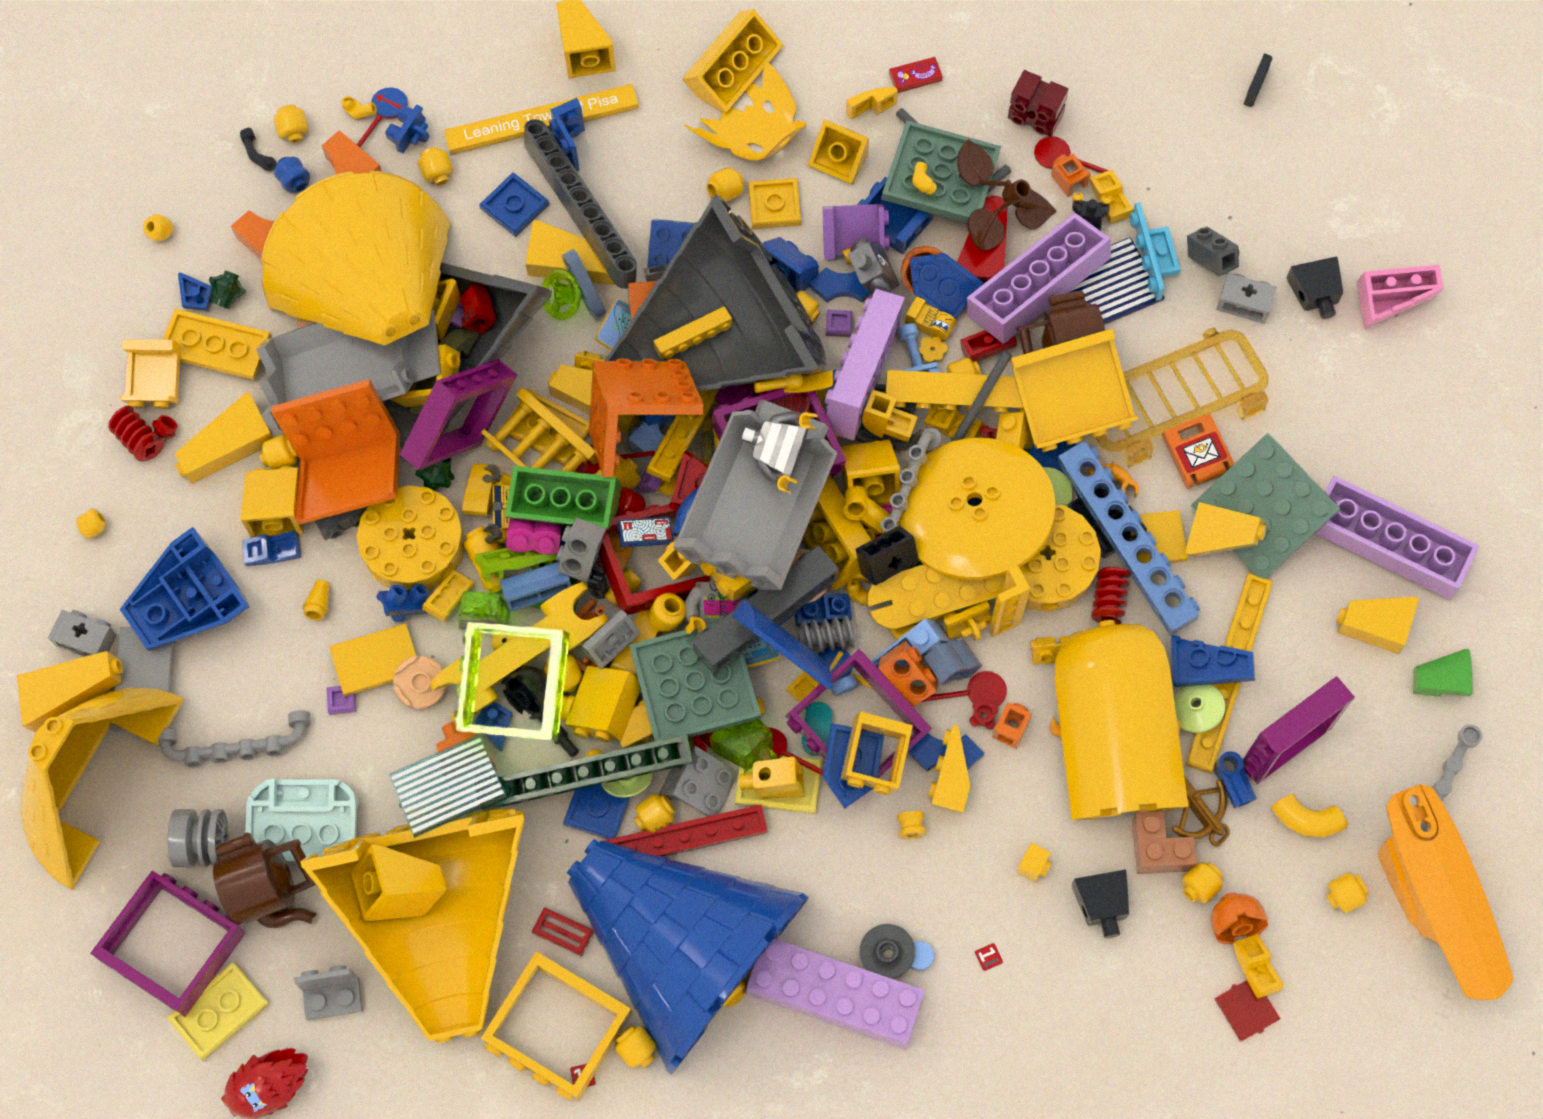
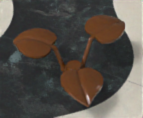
M970 139L964 142L957 159L958 171L962 179L971 186L977 185L980 181L983 185L1005 186L1002 192V198L1005 203L995 210L992 215L986 209L980 208L974 210L968 218V231L978 249L990 250L1002 241L1004 225L995 217L1010 205L1017 207L1015 211L1017 220L1029 229L1041 226L1056 212L1055 208L1044 197L1033 191L1029 183L1023 179L1013 183L1010 180L987 181L992 176L994 170L992 159Z

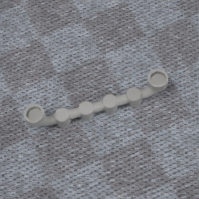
M926 429L921 434L917 445H913L909 449L908 454L911 462L908 469L902 470L899 475V479L902 482L899 493L893 494L890 498L893 509L890 517L884 518L881 522L883 534L899 526L898 523L902 513L908 509L909 502L907 499L911 489L918 484L917 473L920 465L924 464L927 460L926 450L933 451L942 446L943 438L937 429Z
M298 710L288 714L289 727L294 728V731L288 736L270 735L260 740L242 739L238 743L231 744L219 742L209 747L190 746L184 750L177 751L171 747L176 744V731L164 729L158 738V746L161 747V751L166 758L172 761H185V766L187 767L200 766L202 764L201 758L212 757L213 763H225L229 760L228 755L239 753L240 759L249 760L255 758V751L266 750V755L278 756L282 754V747L294 745L301 740L305 727L310 725V713Z
M1466 725L1459 731V742L1452 756L1443 763V775L1432 786L1441 801L1451 792V782L1463 767L1462 759L1467 749L1476 747L1482 740V732L1475 725ZM1422 822L1420 827L1422 831L1427 832L1428 827L1426 823Z

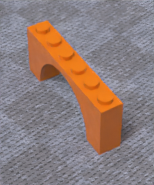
M340 130L322 145L324 155L334 167L336 175L351 171L354 174L370 173V170L382 172L380 164ZM248 210L231 225L235 237L261 260L267 236L275 221L261 218Z

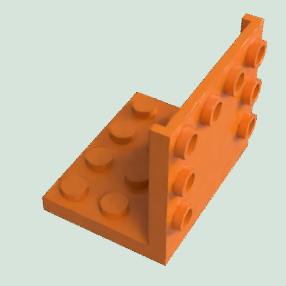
M624 358L617 359L616 361H593L588 432L603 478L614 477V468L619 466V453L615 452L616 444H620L621 431L620 428H617L618 415H703L704 405L686 362L679 359H669L668 361H656L654 359L630 361Z
M370 379L272 406L271 413L300 458L295 519L299 525L397 498L401 433Z

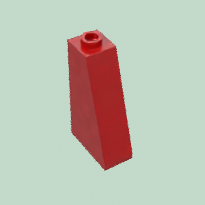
M1000 196L986 197L983 209H986L992 215L1005 201ZM1008 207L995 217L1004 225L1002 241L990 250H980L975 246L968 233L957 263L975 275L984 284L1004 269Z

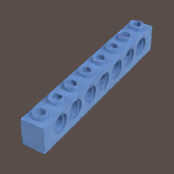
M1084 440L1059 455L1058 465L1171 636L1198 619L1200 608L1194 598H1188L1183 591L1185 585L1178 575L1174 576L1170 571L1169 567L1171 564L1164 553L1159 554L1155 548L1157 543L1153 535L1149 531L1145 533L1140 525L1142 519L1135 509L1131 511L1126 504L1128 502L1126 494L1121 488L1117 489L1113 484L1114 477L1108 467L1103 468L1098 461L1100 456L1093 445L1089 447ZM1084 467H1090L1095 473L1092 476H1084L1080 470ZM1103 488L1107 490L1108 496L1099 498L1094 494V491ZM1111 510H1118L1123 516L1120 519L1114 520L1109 517L1108 513ZM1131 531L1136 534L1137 538L1134 541H1126L1122 534ZM1140 553H1146L1150 556L1151 561L1141 563L1137 560L1136 556ZM1161 575L1164 577L1165 583L1155 585L1151 581V577ZM1171 596L1176 597L1180 604L1177 607H1169L1165 599Z

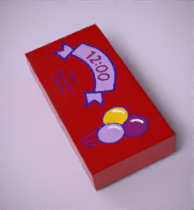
M936 57L889 69L890 78L898 93L942 81L943 78Z

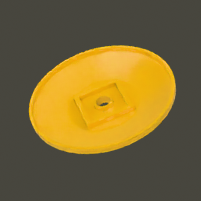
M991 438L956 440L944 444L927 454L926 462L920 465L917 473L918 484L911 489L907 499L909 507L902 513L898 525L914 536L919 561L928 568L957 579H990L1007 574L1008 569L1017 565L1021 567L1042 548L1054 524V490L1043 467L1023 449L1005 441ZM974 497L982 500L978 506H971L968 504V501Z

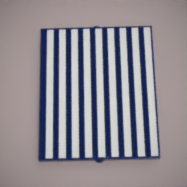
M1131 237L1112 244L1111 259L1068 292L1083 291L1086 304L1098 305L1104 325L1165 299L1163 295L1161 300L1156 301L1154 293H1150L1148 288V271H1144L1142 256Z

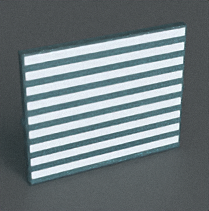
M480 734L389 774L400 801L399 806L404 811L414 838L507 797L496 773L495 763L491 761Z

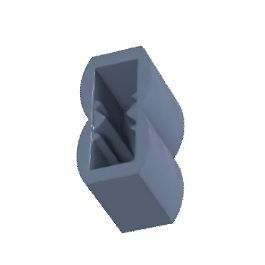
M953 638L943 644L941 641L936 642L928 648L929 653L924 657L942 685L955 680L967 679L982 667L964 639L956 640V638Z

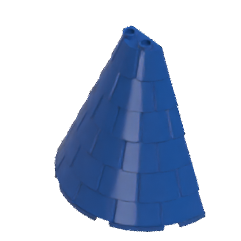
M594 839L584 852L587 855L581 863L575 861L569 868L567 874L571 877L568 884L583 912L586 913L600 945H603L617 977L621 979L645 1029L656 1042V1049L667 1069L666 1071L672 1075L705 1033L712 1018L772 941L778 939L809 899V896L802 892L778 888L774 885L708 870L697 865L673 861L667 857L638 852L636 849L606 841L598 842Z

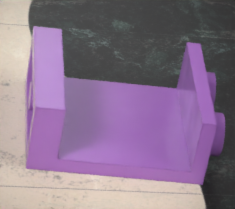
M882 204L822 206L825 259H835V256H842L841 251L850 248L860 237H867L870 242L882 244L884 251L889 250V235H884V225H889L888 210H884Z

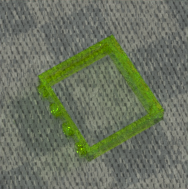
M468 622L465 636H463L465 653L464 656H461L459 665L462 679L461 683H458L456 691L457 698L459 699L458 710L454 712L456 731L558 741L569 633L564 630ZM482 634L551 640L541 731L472 725Z

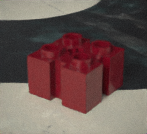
M1023 70L1011 93L1010 103L1012 104L1009 107L1008 119L1017 125L1025 126L1028 123L1033 126L1035 132L1041 135L1053 136L1064 115L1066 106L1064 103L1067 100L1069 88L1053 81L1049 84L1042 81L1041 76Z

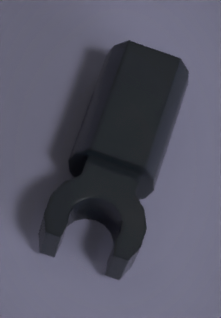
M594 566V572L587 582L589 593L595 599H604V594L609 589L607 579L605 578V570Z

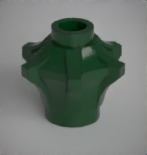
M225 270L224 274L216 277L210 276L209 282L212 287L211 303L230 309L235 300L246 293V290L238 280L239 275Z
M452 458L421 470H416L415 475L424 481V487L437 491L439 487L450 488V480H454L455 477L451 472Z

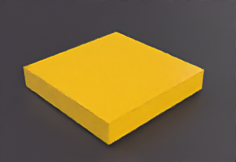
M797 178L748 182L752 229L801 226Z
M1180 510L1139 514L1147 531L1153 535L1157 543L1155 548L1159 554L1164 553L1170 563L1188 561V554L1185 553L1186 542ZM1140 553L1136 556L1137 560L1141 563L1151 561L1150 556L1146 553Z

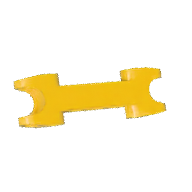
M584 582L575 584L545 601L540 606L546 616L544 619L476 663L471 654L468 653L448 665L429 683L433 691L450 684L459 685L463 689L464 701L450 715L454 723L479 713L498 700L499 696L493 687L514 670L527 665L562 641L569 651L577 648L589 640L609 621L605 613L590 620H583L575 615V602L588 590Z

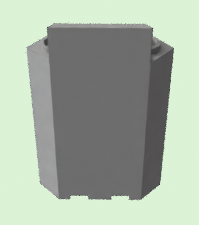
M434 308L431 311L429 325L385 346L325 328L319 323H313L266 339L256 349L267 370L259 384L270 405L261 416L272 437L284 434L271 413L272 406L367 379H370L381 400L384 401L407 393L415 382L441 374Z
M766 400L759 401L755 412L752 410L732 412L673 548L689 562L700 566L701 561L715 566V572L732 579H736L737 575L751 580V586L757 589L781 590L837 456V452L824 439L829 427L811 418L810 425L816 427V429H809L794 475L791 477L797 480V484L789 482L787 489L792 492L791 494L779 490L777 485L767 480L756 466V458L752 457L755 445L742 441L746 426L761 430L763 422L769 421L773 415L791 411Z

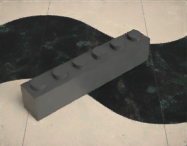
M817 546L813 550H806L799 557V561L790 567L781 590L758 589L757 593L752 597H745L744 599L779 625L838 580L839 568ZM744 599L737 604L736 609L730 614L724 613L716 620L713 627L709 630L704 629L700 631L694 638V652L714 675L761 639L732 617Z

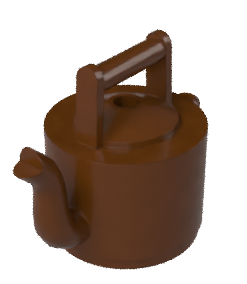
M1083 291L1050 295L1049 304L1051 311L1045 312L1044 321L1016 328L1020 335L1023 354L1033 352L1029 329L1045 325L1042 335L1043 349L1105 331L1098 305L1086 304Z
M247 832L243 836L220 844L215 848L216 854L220 859L215 861L213 866L214 884L219 900L232 921L236 924H247L257 920L267 928H279L297 920L312 924V918L317 913L310 910L293 908L278 912L294 904L295 894L316 885L304 868L301 867L300 861L306 858V855L300 846L301 842L299 839L276 846L269 839L256 843L252 834ZM289 850L306 879L296 885L293 883L290 868L282 854Z

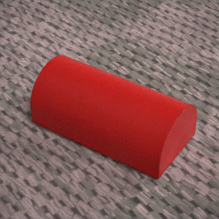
M984 330L960 339V344L964 357L970 358L973 362H978L999 354L1003 350L1007 351L1017 347V339L1013 336L1003 344Z

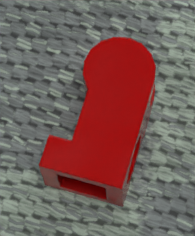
M473 283L460 296V302L464 307L465 316L461 319L462 327L484 334L496 322L489 292L483 285Z

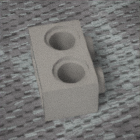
M576 517L572 527L567 526L562 536V541L566 543L565 546L561 545L556 560L560 561L557 572L587 583L596 565L606 528Z

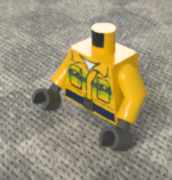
M490 464L484 470L489 471L492 476L486 474L482 478L485 483H490L494 480L496 483L493 484V524H489L483 532L492 534L485 538L488 544L493 543L496 539L498 542L506 543L510 518L505 517L512 476L500 472L496 465Z

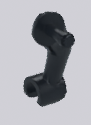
M248 127L241 130L240 137L249 159L266 171L274 170L276 160L273 157L259 154L255 150L252 140L256 138L252 128Z

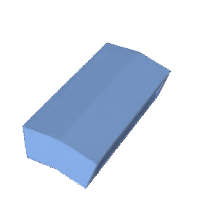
M560 562L500 580L509 611L513 612L547 601L557 593L571 587L568 575L557 572Z

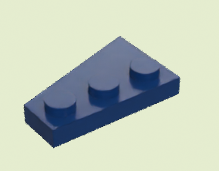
M1171 635L1174 687L1255 681L1253 652L1222 645L1220 647L1204 644L1203 641H1189L1181 639L1180 636Z

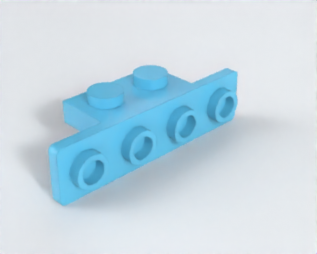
M1135 203L1133 212L1130 213V223L1132 228H1136V245L1138 249H1142V266L1144 271H1148L1149 291L1154 293L1157 301L1162 299L1164 293L1162 277L1179 275L1181 269L1169 227L1148 230L1141 203Z

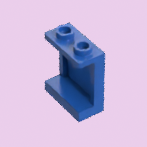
M884 177L880 183L876 182L872 186L870 195L865 200L861 199L857 205L882 204L884 210H888L889 225H884V235H889V246L903 255L932 221L933 214L881 200L887 177Z

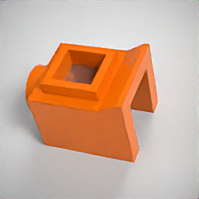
M1073 153L1068 157L1061 155L1054 161L1051 176L1065 195L1069 197L1072 195L1075 184L1080 182L1083 188L1088 186L1091 173L1084 168Z

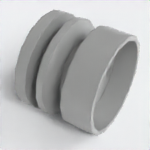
M194 809L174 810L170 816L168 826V854L171 865L173 867H193L198 858L202 867H208L210 863L214 866L215 861L220 859L216 854L215 848L229 841L225 811L223 809H215L211 812L209 809H204L198 819L197 812Z

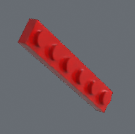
M756 805L669 825L655 833L643 831L603 841L633 848L638 852L664 857L768 833L762 805Z

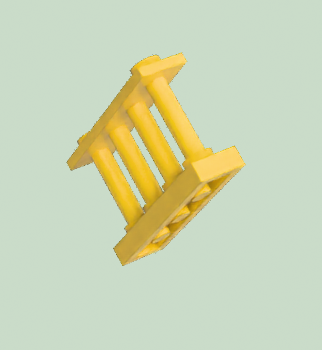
M523 387L516 393L521 400L519 403L520 407L497 433L492 436L485 429L481 432L487 438L484 443L495 453L498 450L502 451L517 466L527 467L519 459L545 430L549 431L551 427L558 433L555 436L557 439L531 468L543 469L564 445L567 447L569 444L576 449L574 451L575 455L561 471L574 472L582 462L585 463L587 460L594 465L598 462L594 449ZM535 412L539 416L537 425L510 452L501 442L527 414Z

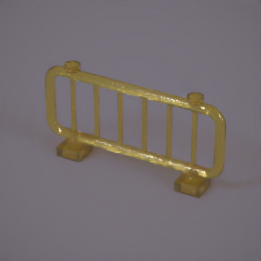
M1210 328L1203 333V340L1123 372L1127 389L1149 428L1134 435H1131L1127 428L1122 429L1127 438L1116 442L1110 441L1105 434L1097 436L1095 438L1100 446L1112 452L1126 449L1123 460L1127 467L1130 468L1151 459L1154 446L1150 439L1168 429L1213 413L1239 401L1241 402L1238 414L1242 420L1265 411L1269 398L1263 390L1268 385L1269 376L1243 333L1237 330H1225L1219 333L1216 328ZM1234 340L1239 344L1258 376L1257 383L1245 388L1221 348L1220 343ZM1212 346H1215L1240 388L1239 391L1222 397L1197 354ZM1191 355L1217 397V400L1201 407L1174 363ZM1170 365L1195 409L1177 416L1152 371ZM1145 374L1148 375L1172 419L1155 426L1129 383L1130 380Z

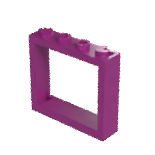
M497 359L437 380L400 455L412 467L421 470L481 446L485 439L481 432L484 429L487 432L489 431L517 374L501 360ZM477 396L462 427L441 435L455 405Z
M786 388L767 391V394L755 398L753 396L746 397L733 405L724 404L713 411L711 420L718 440L720 441L727 425L726 422L729 421L732 412L745 410L755 412L760 400L775 402L799 393H785L784 390ZM806 392L810 401L809 409L811 413L818 415V418L814 417V420L822 422L829 427L824 439L837 452L828 476L842 472L845 467L846 458L816 392Z
M859 648L831 674L832 684L853 666L904 723L913 725V734L910 736L908 752L932 727ZM819 684L785 717L788 719L786 723L790 729L796 734L800 732L806 739L805 744L814 754L818 752L825 760L827 746L799 716L807 706L827 689L822 684ZM895 751L880 764L878 778L892 766Z
M1338 676L1260 732L1243 758V769L1246 775L1248 774L1257 785L1329 732L1343 715L1355 696Z
M152 870L90 954L180 1015L186 1017L246 933L239 927L240 924H236L228 915L224 917L219 914L220 908L207 899L202 903L196 899L198 894L189 887L184 886L181 889L175 885L177 880L170 875L163 873L160 876ZM161 889L227 931L180 998L113 955Z

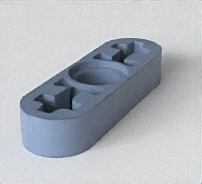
M572 249L562 254L563 262L592 318L597 319L606 314L600 297L577 252Z

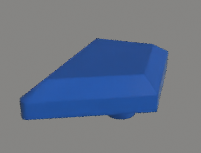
M179 272L178 278L182 307L208 311L212 287Z
M494 702L480 712L475 723L496 748L502 751L511 722L512 712Z

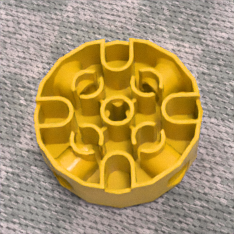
M412 485L399 487L396 499L368 506L360 518L356 536L360 556L375 580L389 589L392 585H401L405 590H411L414 584H423L426 590L434 589L442 583L453 569L456 570L462 561L465 538L458 513L445 496L428 487Z
M1055 504L1054 524L1047 541L1033 558L1019 567L1030 586L1026 603L1027 609L1051 612L1068 608L1086 594L1097 575L1101 549L1096 532L1081 514L1065 505ZM1044 554H1045V555H1048V557H1050L1051 559H1050V560H1046V557L1044 556ZM1007 574L1003 575L1004 581L1006 580Z

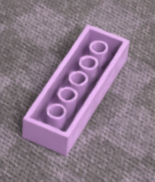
M1073 213L967 297L968 317L1005 344L1018 333L1017 327L1028 325L1050 307V295L1068 293L1111 259V238L1076 213Z
M875 289L872 298L867 297L863 309V312L866 313L858 318L856 325L858 332L856 334L852 333L848 344L850 350L849 352H844L840 364L842 369L841 371H836L833 379V385L835 386L833 389L829 388L825 398V404L828 405H826L824 412L834 434L853 441L856 437L872 389L875 390L897 336L905 297Z
M1333 476L1325 492L1342 510L1327 522L1316 535L1451 600L1459 590L1479 545L1345 480Z
M777 939L772 941L755 963L746 988L747 995L904 1049L907 1048L925 991L921 988Z

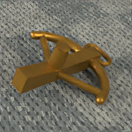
M1184 775L1188 807L1183 808L1179 827L1173 826L1172 831L1181 837H1194V839H1200L1209 834L1210 843L1218 847L1230 834L1228 826L1220 824L1227 806L1224 784L1219 779L1216 781L1217 787L1196 791ZM1219 792V807L1215 816L1203 801L1201 795ZM1189 807L1204 826L1203 829L1196 832L1184 830ZM1215 834L1219 836L1224 835L1217 843L1213 840Z

